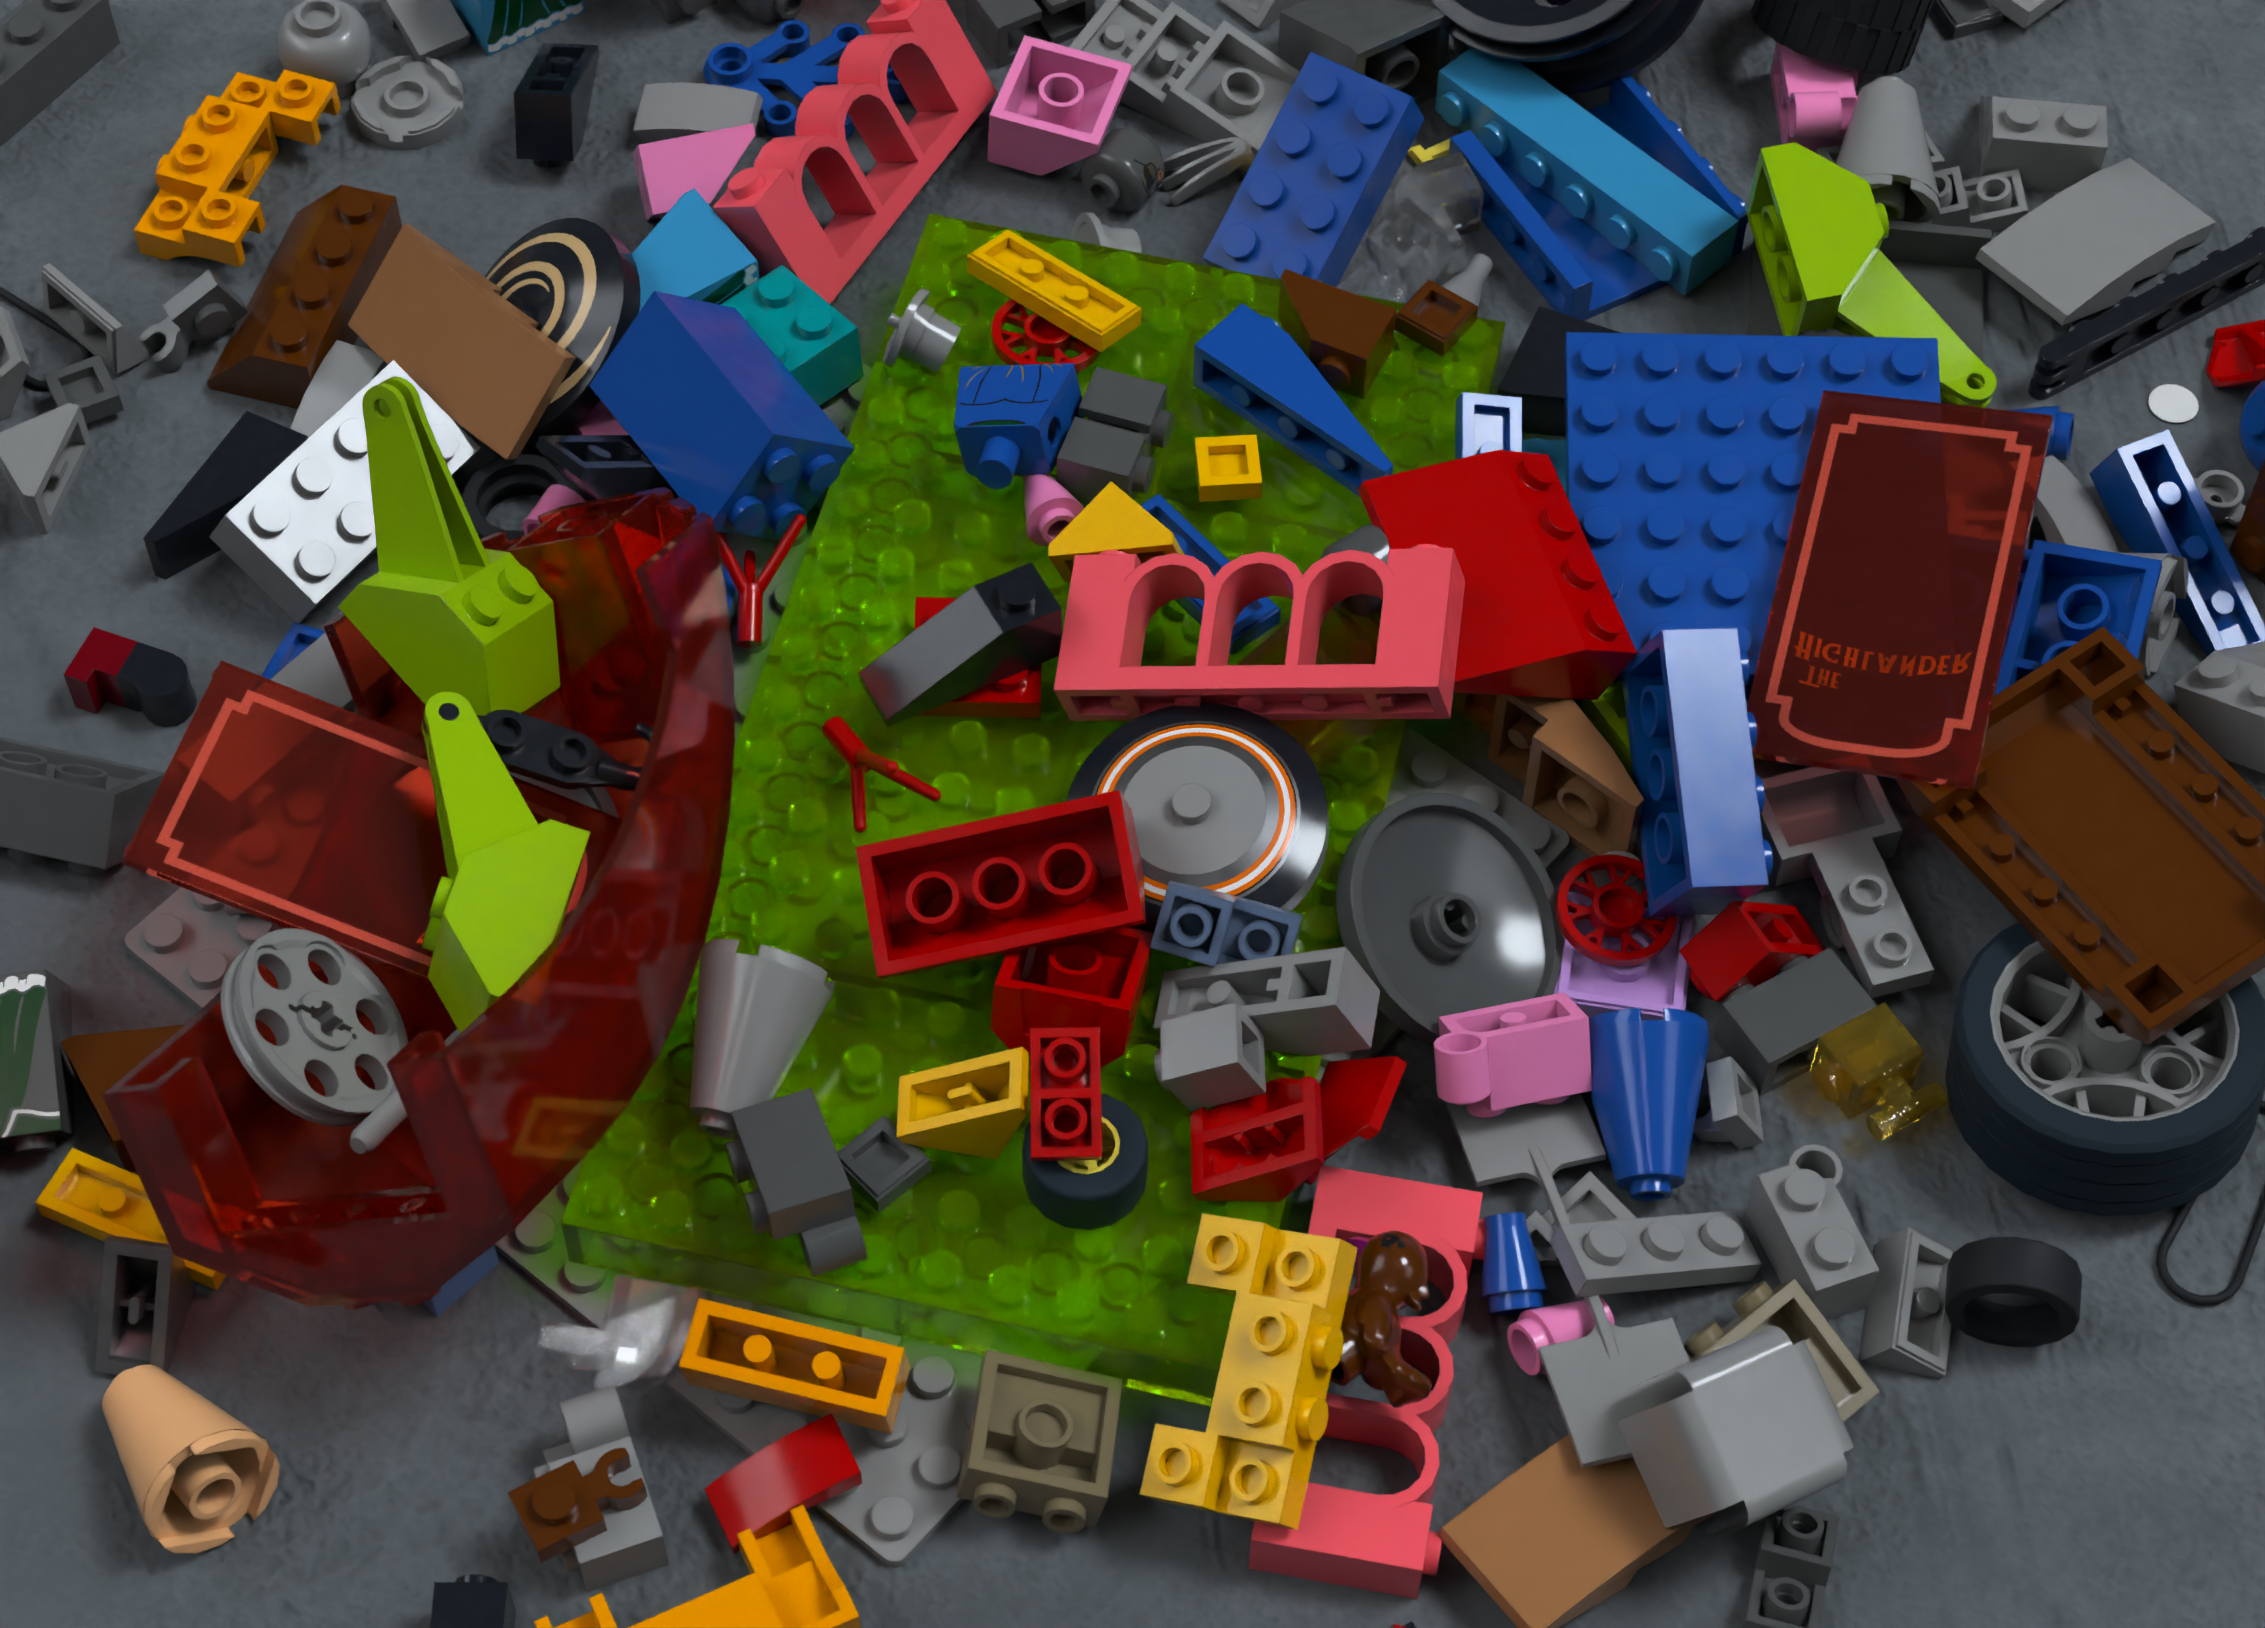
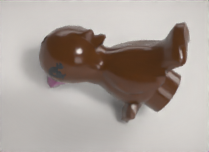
M1387 1231L1377 1234L1371 1239L1360 1236L1345 1239L1346 1242L1358 1248L1355 1259L1356 1283L1354 1288L1348 1292L1341 1325L1344 1341L1343 1352L1338 1365L1332 1369L1330 1380L1337 1385L1346 1386L1360 1374L1363 1381L1372 1389L1384 1390L1390 1404L1394 1408L1403 1407L1405 1403L1419 1402L1428 1398L1432 1385L1431 1381L1426 1375L1404 1361L1401 1356L1402 1329L1398 1317V1310L1407 1306L1420 1311V1300L1428 1299L1430 1296L1427 1283L1429 1263L1426 1251L1413 1236L1400 1231Z

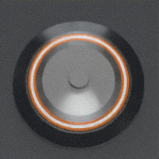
M1201 703L1200 707L1174 705L1151 711L1129 721L1108 735L1085 759L1072 782L1066 801L1120 790L1132 809L1144 872L1146 923L1126 927L1136 930L1155 932L1170 881L1210 889L1292 911L1310 891L1317 879L1328 848L1329 814L1327 799L1320 774L1304 748L1280 726L1258 714L1234 706L1214 703Z

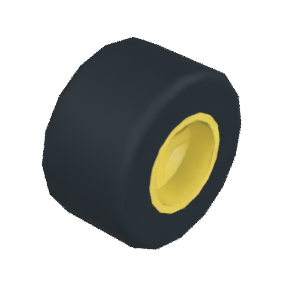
M1101 1093L1102 1160L1031 1161V1121L1025 1129L1022 1148V1171L1029 1200L1044 1217L1065 1228L1093 1230L1113 1225L1134 1210L1145 1192L1148 1171V1139L1142 1121L1127 1104L1105 1093Z

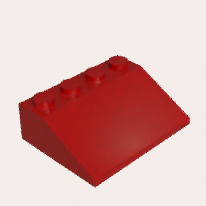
M1494 450L1366 480L1358 488L1372 525L1379 527L1386 535L1390 549H1411L1419 544H1433L1442 548H1454L1465 579L1453 692L1597 700L1637 654L1624 621L1548 454Z

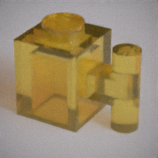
M1885 1002L1819 1038L1810 1068L1817 1090L1825 1100L1835 1102L1848 1120L1879 1105L1882 1110L1866 1118L1867 1128L1876 1140L1882 1141L1947 1105L1946 1094L1936 1082H1931L1915 1092L1912 1090L1911 1086L1914 1084L1924 1051Z

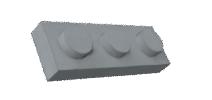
M1734 1210L1561 1224L1550 1241L1576 1297L1752 1281L1762 1265Z

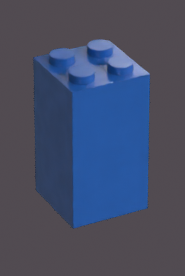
M653 291L589 385L706 530L781 540L797 514H803L807 517L808 512L824 490L837 479L840 468L855 449L737 309L733 307Z

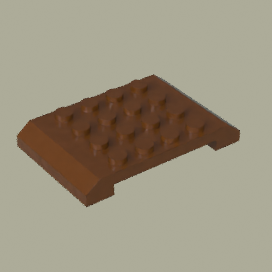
M2103 626L1976 707L1971 732L1954 730L1950 746L1945 751L1928 758L1892 761L1893 776L1916 814L2126 1035L2150 1044L2265 968V799L2145 683V667ZM1964 716L1957 719L1956 722H1963ZM1944 728L1909 751H1921L1937 746L1942 740Z

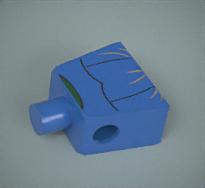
M1074 363L961 367L954 427L967 473L976 476L979 482L988 488L1004 489L1011 484L1014 475H1045L1053 471L1057 464V456L1074 417L1084 418L1079 416L1082 395Z

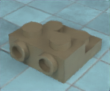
M1792 1279L1772 1289L1766 1281L1758 1283L1732 1303L1731 1306L1739 1315L1723 1329H1721L1716 1321H1713L1683 1343L1685 1351L1689 1355V1360H1692L1735 1340L1770 1326H1777L1787 1334L1792 1344L1805 1339L1843 1422L1880 1392L1796 1279Z
M986 1349L980 1366L972 1423L965 1441L957 1498L973 1501V1508L978 1513L991 1518H1005L1012 1515L1015 1510L1043 1516L1042 1521L1044 1525L1060 1533L1078 1532L1084 1526L1096 1527L1108 1499L1123 1379Z

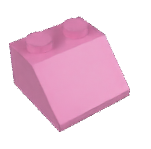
M1025 35L989 114L987 161L1043 176L1098 153L1131 76L1132 64Z
M751 123L638 145L632 152L646 221L658 218L661 221L681 196L694 188L710 205L755 137L754 124Z

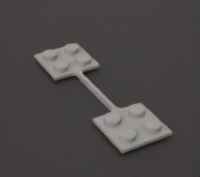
M1582 1093L1570 1095L1566 1101L1558 1104L1543 1105L1534 1102L1509 1107L1504 1113L1487 1118L1470 1115L1466 1110V1105L1456 1106L1455 1103L1444 1101L1476 1187L1516 1178L1531 1179L1542 1188L1557 1229L1561 1224H1570L1552 1177L1563 1168L1606 1159L1605 1150ZM1599 1295L1584 1296L1594 1322L1592 1332L1583 1338L1539 1347V1356L1582 1469L1632 1458L1631 1451L1617 1421L1694 1391L1689 1381L1677 1371H1671L1653 1378L1690 1361L1673 1318L1633 1327H1618L1608 1321Z

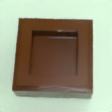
M1428 279L1396 313L1395 330L1444 357L1477 321L1478 306Z

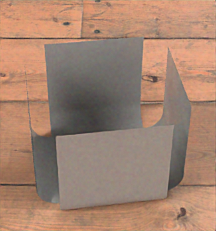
M1770 1326L1735 1340L1653 1377L1656 1378L1668 1372L1677 1371L1689 1381L1694 1391L1617 1421L1665 1528L1717 1512L1744 1500L1748 1518L1702 1540L1743 1528L1844 1480L1847 1475V1463L1843 1453L1854 1447L1805 1339L1792 1344L1787 1334L1777 1326Z

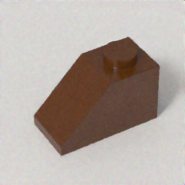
M1285 269L1280 277L1278 318L1284 331L1290 334L1334 391H1342L1364 399L1393 349L1397 309Z

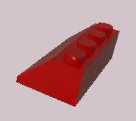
M1120 790L855 847L876 973L880 980L1146 923L1144 872L1133 813Z

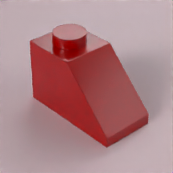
M1733 900L1684 945L1679 952L1692 969L1689 975L1696 988L1707 998L1715 1002H1723L1737 988L1746 984H1753L1756 987L1775 977L1777 972L1791 960L1800 956H1806L1809 959L1826 950V947L1796 906Z

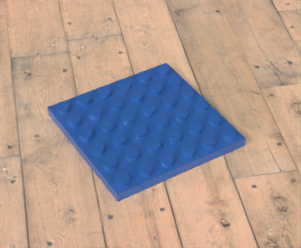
M1566 332L1565 336L1566 495L1578 518L1581 529L1636 651L1638 652L1661 630L1737 628L1739 647L1745 650L1749 660V679L1747 685H1770L1832 426L1848 428L1851 416L1942 426L1937 338ZM1859 425L1856 437L1839 436L1780 685L1802 686L1799 685L1800 682L1808 684L1811 668L1816 670L1812 686L1818 685L1821 671H1824V680L1827 673H1831L1828 686H1832L1834 675L1841 676V679L1837 677L1836 680L1839 686L1952 688L1956 680V676H1952L1955 665L1943 435ZM1801 634L1808 636L1803 648L1805 652L1809 637L1815 639L1809 663L1803 661L1805 658L1803 654L1801 660L1795 658L1797 651L1794 648L1798 649ZM1821 641L1823 643L1819 655V660H1816L1814 658L1816 655L1818 642ZM1829 646L1842 648L1841 657L1834 655L1838 654L1836 649H1831L1828 652V659L1835 663L1838 661L1837 666L1827 663L1823 658V651ZM1847 649L1853 650L1850 660L1854 658V651L1860 652L1855 670H1851V662L1849 663V669L1843 668ZM1865 653L1874 654V658L1869 657L1866 672H1860L1863 668ZM1878 655L1884 656V661L1888 659L1889 662H1891L1892 657L1898 658L1889 674L1890 676L1880 674ZM1903 658H1909L1906 668L1916 658L1913 679L1907 678L1909 670L1903 677H1899ZM1921 658L1933 659L1936 662V669L1932 675L1917 677L1922 661ZM1940 658H1951L1950 661H1945L1944 668L1947 667L1948 670H1943L1942 673L1947 674V677H1937L1941 662ZM1887 662L1884 664V671L1888 667ZM1926 662L1923 674L1930 672L1932 668L1931 662ZM1622 673L1613 682H1622Z

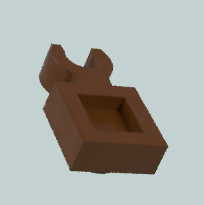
M616 1448L602 1455L597 1461L594 1471L583 1477L574 1460L508 1492L510 1503L541 1563L607 1531L602 1511L608 1508L629 1510L640 1505L648 1497L642 1478L636 1479L625 1486H617L611 1483L612 1478L616 1474L624 1472L631 1467L626 1448Z

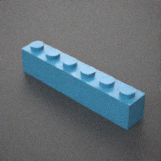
M1470 48L1439 70L1435 111L1448 124L1458 127L1463 132L1471 130L1490 155L1500 158L1520 173L1529 184L1539 187L1562 204L1571 215L1581 218L1604 235L1613 246L1624 250L1646 266L1659 280L1666 281L1683 295H1686L1731 260L1739 222L1736 218L1519 61L1500 59Z

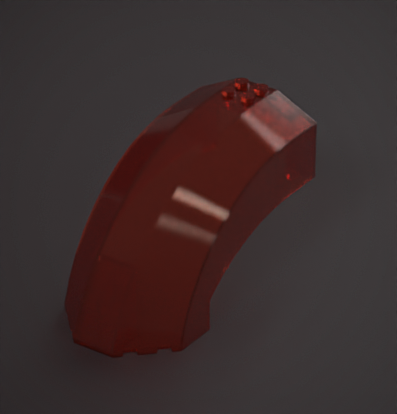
M661 487L558 507L537 516L540 526L532 532L510 541L507 540L502 530L480 539L484 549L510 552L522 566L535 576L540 587L554 602L561 687L538 710L529 716L587 735L597 746L618 762L634 767L643 766L634 792L605 787L614 802L621 824L615 841L586 895L552 943L504 994L447 1047L444 1041L457 1027L428 978V968L281 911L269 932L285 928H296L328 937L361 959L389 992L403 1020L408 1044L389 1060L386 1065L408 1116L372 1152L359 1154L350 1146L351 1132L359 1124L347 1127L325 1126L308 1121L290 1112L272 1099L254 1081L236 1055L225 1029L220 991L185 1026L102 1094L175 1256L311 1308L343 1305L347 1310H356L372 1303L400 1301L404 1306L417 1305L434 1297L440 1291L442 1285L516 1228L588 1154L628 1106L657 1060L690 987L706 940L719 886L731 809L735 746L734 668L727 595L716 529L710 515L705 512L697 514L693 504L682 497L674 499L671 490ZM343 612L323 625L357 708L352 734L403 754L425 744L421 726L426 705ZM642 722L654 727L650 743L636 734L635 726L637 723ZM349 742L343 772L324 828L296 888L286 903L432 960L431 956L415 950L392 935L371 912L358 886L353 853V833L357 813L372 784L396 760ZM308 960L309 967L315 977L321 982L328 984V978L323 969L315 962ZM257 964L259 973L264 981L271 987L278 989L277 980L272 972L265 966ZM356 1009L357 1018L361 1025L367 1031L376 1034L375 1027L370 1018L365 1013ZM255 1019L256 1028L260 1035L267 1042L277 1045L272 1030L265 1023ZM355 1064V1071L362 1083L368 1088L375 1090L374 1082L369 1073L361 1066ZM304 1070L305 1078L310 1087L318 1094L326 1096L325 1089L316 1075Z

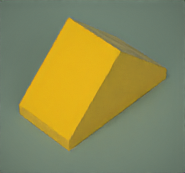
M1112 481L1048 545V557L1064 582H1071L1075 555H1098L1105 550H1118L1127 554H1137L1141 564L1156 556L1172 553L1185 555L1174 534Z
M1018 1047L899 1076L896 1137L904 1144L997 1160L1027 1115L1029 1053L1023 1047Z

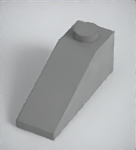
M1346 947L1217 964L1215 967L1207 965L1164 971L1153 1029L1160 1036V1021L1236 1002L1264 1033V1050L1315 1056L1371 1049L1380 990Z

